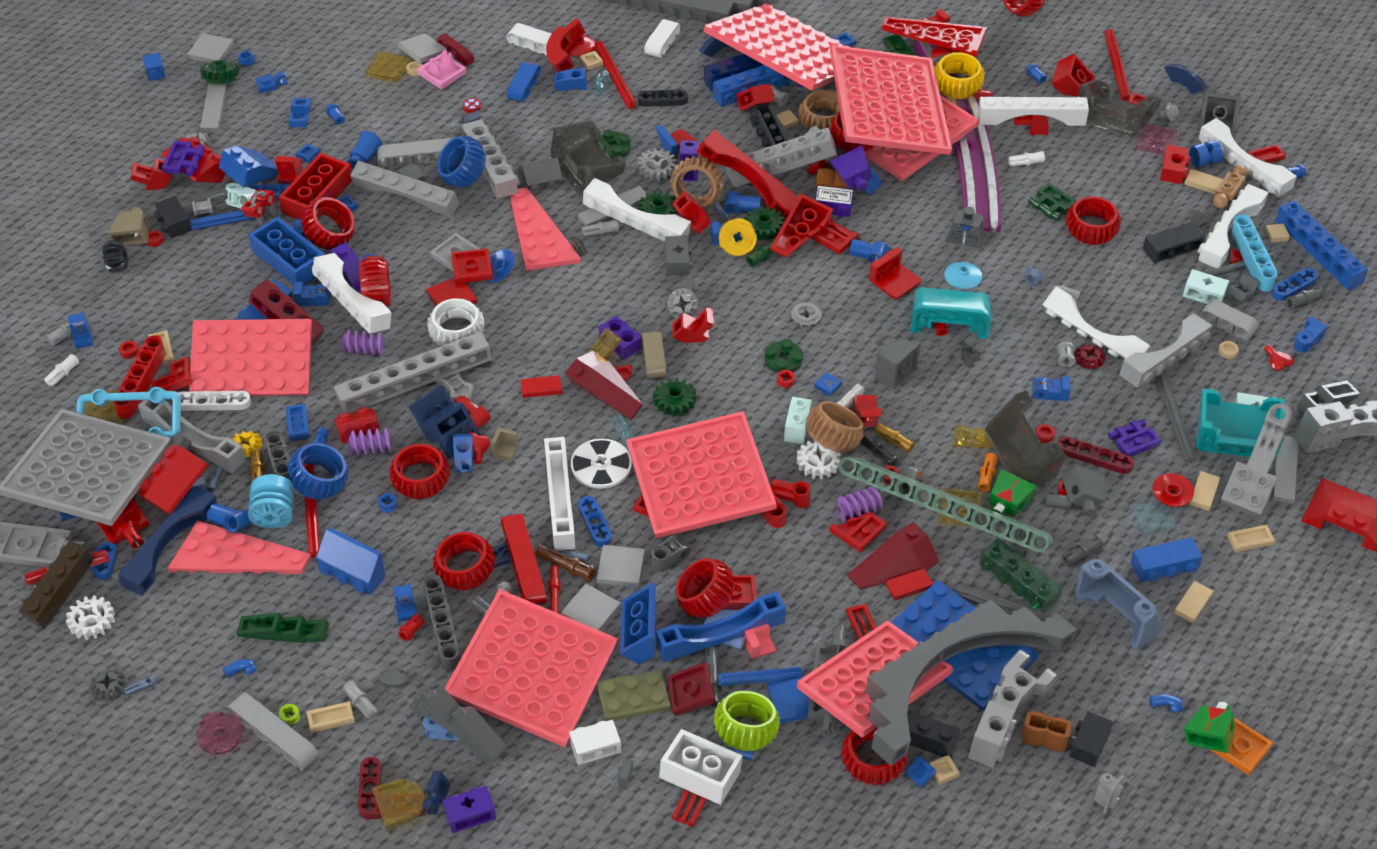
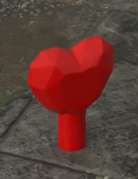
M981 88L974 94V97L979 99L980 97H994V95L989 90Z
M1270 344L1264 347V351L1270 355L1269 361L1273 369L1280 371L1284 367L1294 364V359L1290 355L1277 352Z
M470 432L469 434H473L474 464H482V453L489 449L491 445L490 439L485 435L479 436L476 433Z

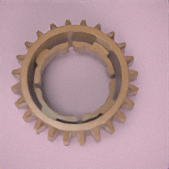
M818 90L810 93L802 100L799 108V121H801V125L809 131L810 128L816 125L820 130L822 128H829L830 130L831 120L834 119L836 114L832 116H819L812 113V111L827 109L838 113L840 108L837 92Z
M693 156L690 159L687 157L685 161L681 160L679 165H676L671 174L670 182L672 184L670 188L674 190L672 194L676 196V199L685 191L690 194L683 185V178L686 172L698 169L700 172L708 175L711 180V188L703 196L690 195L702 207L707 209L709 205H714L715 201H718L723 192L724 184L722 182L724 178L721 177L722 171L718 170L719 166H715L713 161L708 162V158L704 159L701 156L696 158Z
M824 401L817 406L815 405L806 418L809 435L820 445L836 452L845 453L853 448L855 449L859 446L864 436L862 420L848 408L834 402Z

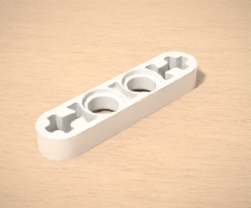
M246 391L178 392L181 400H183L181 411L244 410L251 405L250 395ZM200 399H206V400H207V401H206L205 403H203V404H198V403H197ZM220 399H227L225 403H217Z

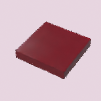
M707 661L667 676L672 713L675 716L716 702L710 665Z

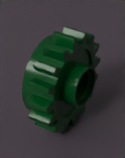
M216 60L201 66V77L210 84H227L233 82L236 76H239V65L232 61Z
M660 190L659 193L652 191V195L646 193V198L641 197V202L638 203L639 210L646 213L658 215H676L678 213L672 204L675 201V196H669V192L662 194Z
M762 206L758 210L753 208L752 212L748 211L747 216L744 217V220H747L753 226L759 240L768 241L772 238L775 239L784 224V217H781L782 213H776V208L770 210L769 206L766 209H763Z
M668 378L667 383L661 381V386L656 385V391L653 392L654 406L658 407V411H663L664 415L669 414L672 417L675 415L682 416L684 413H690V408H695L697 395L696 388H692V383L686 384L685 379L680 382L678 378L675 381Z

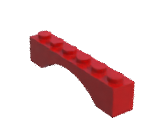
M713 130L696 151L703 158H708V162L713 161V164L731 168L747 178L760 192L766 206H769L770 210L776 208V213H782L781 217H785L798 199V196L716 130Z

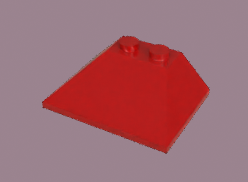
M1322 478L1302 518V522L1322 529L1325 521L1364 536L1365 539L1362 547L1377 552V500Z

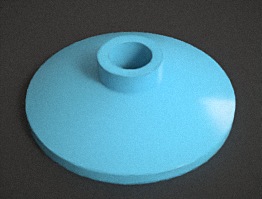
M955 262L949 265L944 273L946 281L958 289L974 288L982 280L980 269L968 262Z

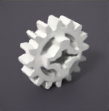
M815 440L813 444L807 441V446L801 445V449L797 451V465H799L800 471L805 470V476L812 474V479L816 476L823 479V475L831 477V472L837 473L841 459L840 453L820 445Z
M95 595L91 600H88L87 596L84 597L83 602L77 600V606H70L71 612L66 613V623L71 634L75 633L77 638L84 635L85 640H88L89 636L92 635L94 639H97L98 633L105 635L104 630L111 629L110 623L115 622V612L109 601L105 602L104 597L97 600Z

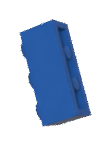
M1191 537L1133 550L1130 563L1140 582L1146 580L1151 582L1159 577H1173L1181 572L1187 571L1191 573L1199 569L1202 555Z

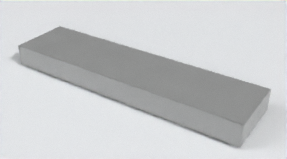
M208 84L200 126L201 132H219L227 84Z
M638 186L618 195V197L634 208L639 206L638 203L641 202V197L646 198V192ZM592 208L578 213V219L585 226L597 224L599 221L604 222L612 218Z
M1284 436L1279 454L1275 459L1274 476H1277L1273 488L1272 499L1291 504L1295 501L1299 443L1294 437Z

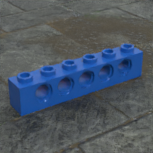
M1295 200L1280 206L1276 222L1284 224L1288 234L1348 291L1364 283L1368 268Z

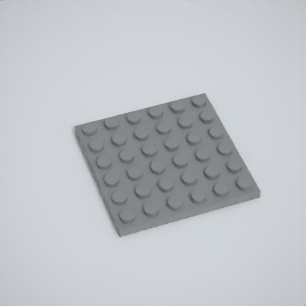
M61 409L0 484V495L112 526L139 490L143 480L147 479L153 466L161 460L162 454L165 453L171 443V438Z

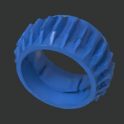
M469 135L451 139L442 149L438 159V172L443 182L454 188L472 185L483 172L486 154L480 142Z
M312 443L297 449L295 453L293 452L287 466L289 467L287 473H289L288 478L291 480L294 488L302 495L311 499L321 500L331 496L334 497L335 494H339L343 490L349 477L347 475L349 470L343 456L333 447L322 443ZM303 464L322 466L332 474L333 478L321 479L315 477L305 470Z

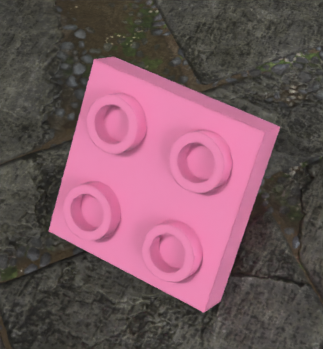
M446 50L442 51L437 57L431 58L429 62L417 69L420 76L441 90L467 73L466 67L452 58V54H447Z

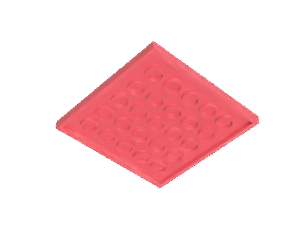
M744 411L626 440L655 539L777 509L775 498Z
M499 589L445 689L455 701L468 707L473 706L475 710L566 748L570 740L569 732L575 730L597 682L617 645L618 638Z

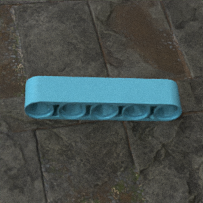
M1239 214L1235 216L1231 235L1251 276L1260 281L1258 289L1261 291H1271L1274 287L1277 270L1251 218L1247 215Z

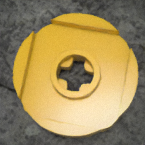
M740 218L729 220L720 229L719 245L729 255H745L756 244V233L751 223L747 220ZM739 232L742 240L735 242L733 235Z

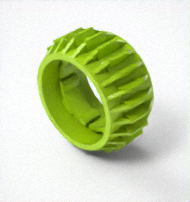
M737 691L729 694L725 699H722V702L718 703L715 709L713 725H715V731L718 732L722 741L730 747L742 751H755L764 748L776 738L780 717L775 706L767 697L752 691ZM732 717H751L758 720L761 724L747 725L734 720Z

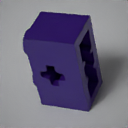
M487 786L475 787L468 792L459 795L454 794L442 800L452 834L496 819L495 807Z

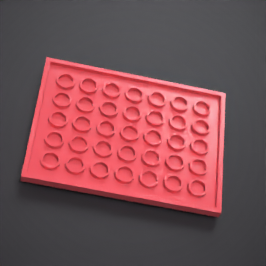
M770 4L754 7L707 24L704 27L703 32L810 90H815L835 81L830 47L831 45H843L838 40L827 37L825 33L818 32L809 25H804L798 19L787 16L785 12L774 9Z
M831 45L830 55L845 142L950 155L952 147L932 58Z

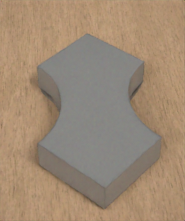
M460 372L436 381V384L443 385L450 391L451 401H454L459 395L465 396L471 401L474 385L465 382L460 377Z

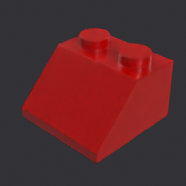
M1073 53L1057 62L1052 84L1061 94L1089 99L1095 76L1077 55Z

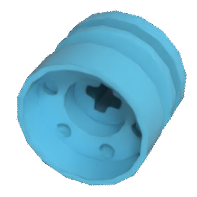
M275 474L262 475L254 479L250 486L249 520L261 528H279L289 524L293 516L294 485L283 476Z

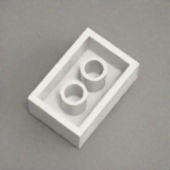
M681 729L661 759L659 778L721 805L740 774L743 756Z

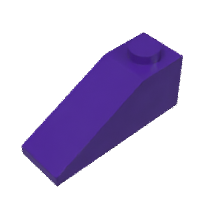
M346 242L331 249L330 254L335 253L344 262L343 277L351 288L361 294L360 260Z

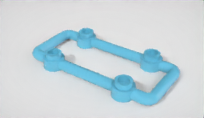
M153 387L149 392L107 393L102 389H96L92 394H84L77 399L76 413L84 415L85 402H93L98 406H104L108 401L150 400L156 404H161L166 399H173L172 430L164 431L159 427H152L148 431L173 439L175 434L180 433L181 397L175 391H165L160 387Z

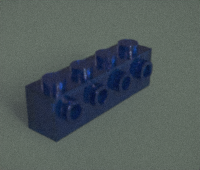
M746 54L704 66V83L710 91H713L714 81L763 66L764 64Z

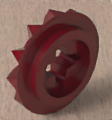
M1091 343L1088 346L1082 344L1081 347L1076 348L1074 353L1076 363L1087 369L1101 367L1106 359L1104 350L1099 349L1098 345L1092 346Z

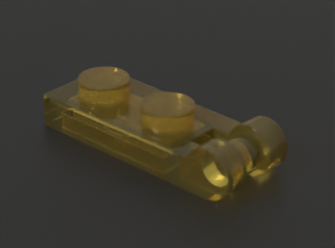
M964 425L955 427V435L957 436L955 438L956 447L1011 449L1012 447L1011 430L966 428Z

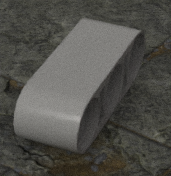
M1210 300L1200 313V318L1209 322L1212 326L1220 330L1224 329L1226 333L1237 338L1240 337L1244 339L1243 341H1248L1259 327V323L1255 318L1218 300Z

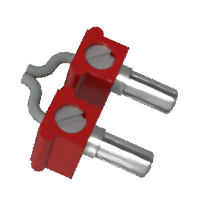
M258 189L253 193L252 201H247L241 207V211L247 217L256 218L260 226L265 225L266 222L262 216L265 212L263 206L268 208L272 216L277 214L273 206L276 200L273 195L274 191Z

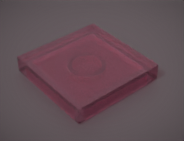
M1143 123L1136 150L1165 156L1167 144L1175 145L1178 130Z

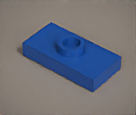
M306 404L286 406L289 440L310 438Z

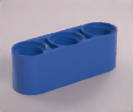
M522 62L509 84L507 98L525 102V98L531 92V87H534L537 81V76H540L541 66Z

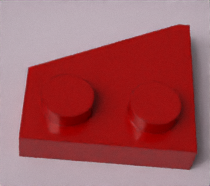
M869 512L860 517L847 519V523L838 526L832 524L829 532L861 553L887 528V522Z

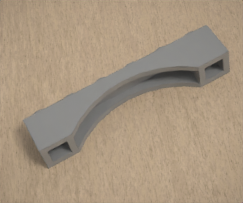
M361 161L357 162L350 175L357 187L372 192L385 191L399 194L426 206L434 212L452 217L459 205L454 191Z
M1193 313L1182 321L1175 343L1156 352L1134 353L1124 360L1119 376L1137 388L1144 383H1149L1154 376H1159L1164 369L1172 367L1177 360L1183 359L1187 353L1195 351L1200 344L1206 343L1211 336L1210 330L1212 325Z
M144 400L138 405L142 420L152 427H159L164 431L172 430V407L167 401L156 404L150 400ZM182 416L180 417L179 434L191 440L192 444L189 449L231 474L246 462L242 445L228 437H216L207 434L189 423Z

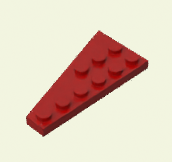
M886 17L882 24L883 31L975 57L979 53L987 27Z

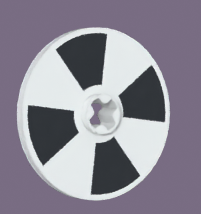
M594 439L585 442L574 451L571 457V470L574 477L580 483L598 489L618 485L627 478L632 467V460L628 450L622 444L609 439Z

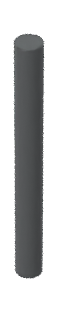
M1268 253L1271 260H1274L1273 253ZM1240 261L1205 271V273L1218 276L1246 268L1247 266L1245 261Z

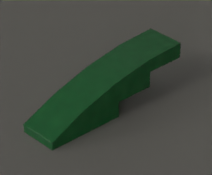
M280 613L241 616L236 635L244 638L295 643L325 642L329 622L326 619L306 621L303 616L283 618Z

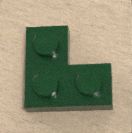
M894 34L883 38V44L887 48L882 50L883 52L914 56L913 51L900 35Z

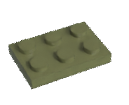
M661 669L597 682L596 686L605 721H615L671 710Z

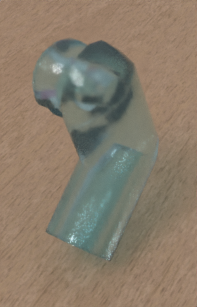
M602 71L601 74L594 78V85L598 93L606 91L604 84L610 77L607 71Z

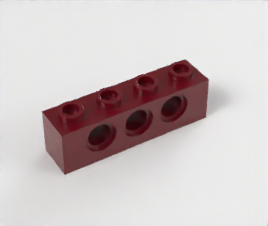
M266 279L251 291L248 302L266 318L311 319V346L322 337L324 332L322 325L312 319L305 309L295 304L293 299L285 295L275 283Z

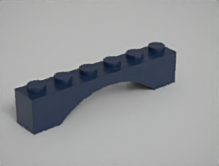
M194 486L167 519L160 523L154 534L148 537L141 549L135 552L129 563L122 567L118 574L122 587L143 596L155 582L156 565L164 548L175 536L194 526L197 521H207V511L212 504H217L215 495Z

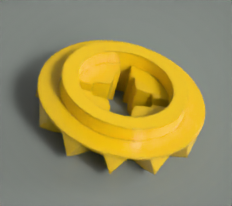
M252 430L248 433L242 431V434L235 433V437L232 438L233 441L242 445L245 458L250 457L249 453L251 450L254 451L255 455V449L260 450L262 448V439L258 433L254 434ZM242 441L249 442V445L242 444Z

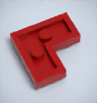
M186 356L171 362L170 374L152 381V388L160 387L165 391H175L192 384L190 358Z

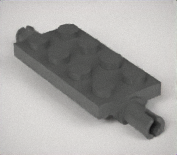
M835 625L833 627V638L830 643L826 645L816 644L813 670L849 647L845 641L846 626L842 625L841 632H839L840 625ZM809 698L807 719L823 721L822 735L827 737L828 730H830L829 738L835 737L837 723H844Z

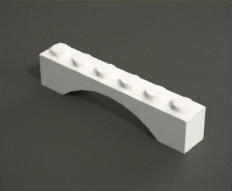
M980 97L978 118L979 125H998L1003 121L1018 116L1045 115L1058 119L1068 126H1086L1089 108L1087 98Z
M1215 118L1201 127L1199 140L1203 144L1208 141L1217 140L1221 144L1223 157L1230 164L1245 166L1247 175L1252 179L1256 178L1260 181V185L1265 187L1268 192L1280 197L1293 189L1296 175L1283 166L1266 163L1247 154L1234 141L1230 128L1220 120Z
M596 178L583 191V204L662 241H665V236H688L690 233L691 221L675 214L658 215L637 210L622 201L613 191L611 185Z
M1250 184L1244 190L1241 189L1237 200L1232 201L1229 211L1224 212L1221 222L1218 221L1216 223L1214 232L1208 234L1206 243L1200 245L1198 261L1214 268L1221 267L1227 259L1230 245L1227 233L1233 226L1235 216L1239 214L1249 217L1258 215L1265 205L1268 192Z
M335 253L314 257L313 275L322 282L323 286L337 298L342 306L350 312L369 334L390 329L392 312L382 302L361 295L347 284L343 277L344 262Z
M1055 286L1043 303L1049 316L1054 319L1056 316L1061 318L1063 325L1071 328V326L1077 329L1076 332L1084 338L1089 336L1093 339V344L1098 345L1099 348H1102V346L1108 348L1107 352L1115 358L1120 356L1126 360L1134 353L1153 352L1149 344L1135 335L1115 336L1103 333L1090 326L1081 317L1074 298L1057 286Z
M565 437L546 438L544 443L554 550L575 549V537Z

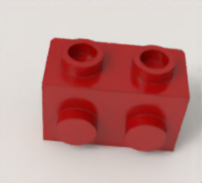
M362 407L357 412L351 414L341 413L337 418H333L341 443L349 442L351 431H354L356 436L359 435L360 430H362L364 436L367 434L368 429H370L372 435L375 434L376 429L380 432L377 417L372 408Z

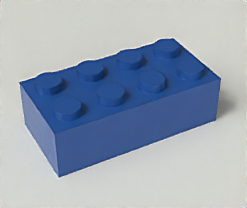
M278 216L248 235L251 251L293 285L295 282H303V285L316 278L312 272L314 257L325 254Z

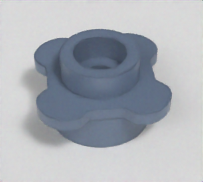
M1027 267L1025 281L1033 286L1042 284L1044 272L1036 268Z

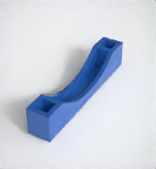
M778 591L758 597L738 612L714 622L700 625L674 624L656 630V647L663 662H667L743 637L746 630L769 624L770 627L783 624L785 623L786 607Z

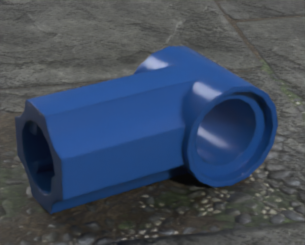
M729 191L725 196L724 211L727 214H738L740 211L752 212L753 208L758 210L761 204V197L741 196L738 191Z
M853 239L850 255L866 258L872 264L873 261L883 257L890 249L882 241L871 244Z
M215 503L207 511V518L210 522L224 526L227 531L232 533L244 529L251 524L248 511L244 509L237 511Z

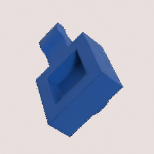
M285 71L278 72L275 77H273V74L256 78L259 92L277 90L276 86L288 84L285 78Z

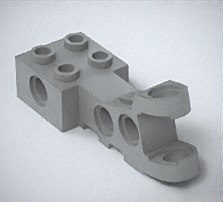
M1340 401L1307 408L1293 437L1298 440L1305 453L1335 448L1345 438L1354 436L1377 437V401H1367L1364 406L1360 407L1356 404L1349 405L1348 409Z
M1282 403L1275 404L1269 409L1248 464L1236 462L1221 497L1222 504L1261 518L1277 479V476L1271 475L1268 472L1292 417V410L1288 405ZM1278 408L1285 411V417L1282 420L1275 416Z
M1019 650L1002 671L999 684L996 685L993 698L989 700L974 735L968 758L994 768L996 761L1001 762L1016 720H1014L1016 711L1032 695L1044 697L1056 682L1058 674L1048 668L1039 679H1036L1022 669L1026 661L1029 662L1031 656L1023 650Z

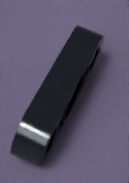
M682 89L645 90L638 93V104L644 107L685 105L688 102V93ZM660 97H666L667 99H665V100H660L659 98H660Z

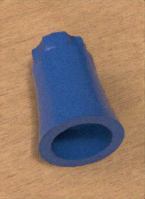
M362 131L347 163L351 164L353 169L358 161L368 164L376 154L378 147L383 145L382 140L373 132Z

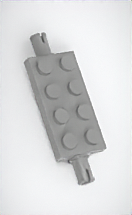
M0 522V562L47 567L58 557L61 548L72 539L71 530ZM73 541L86 548V542Z

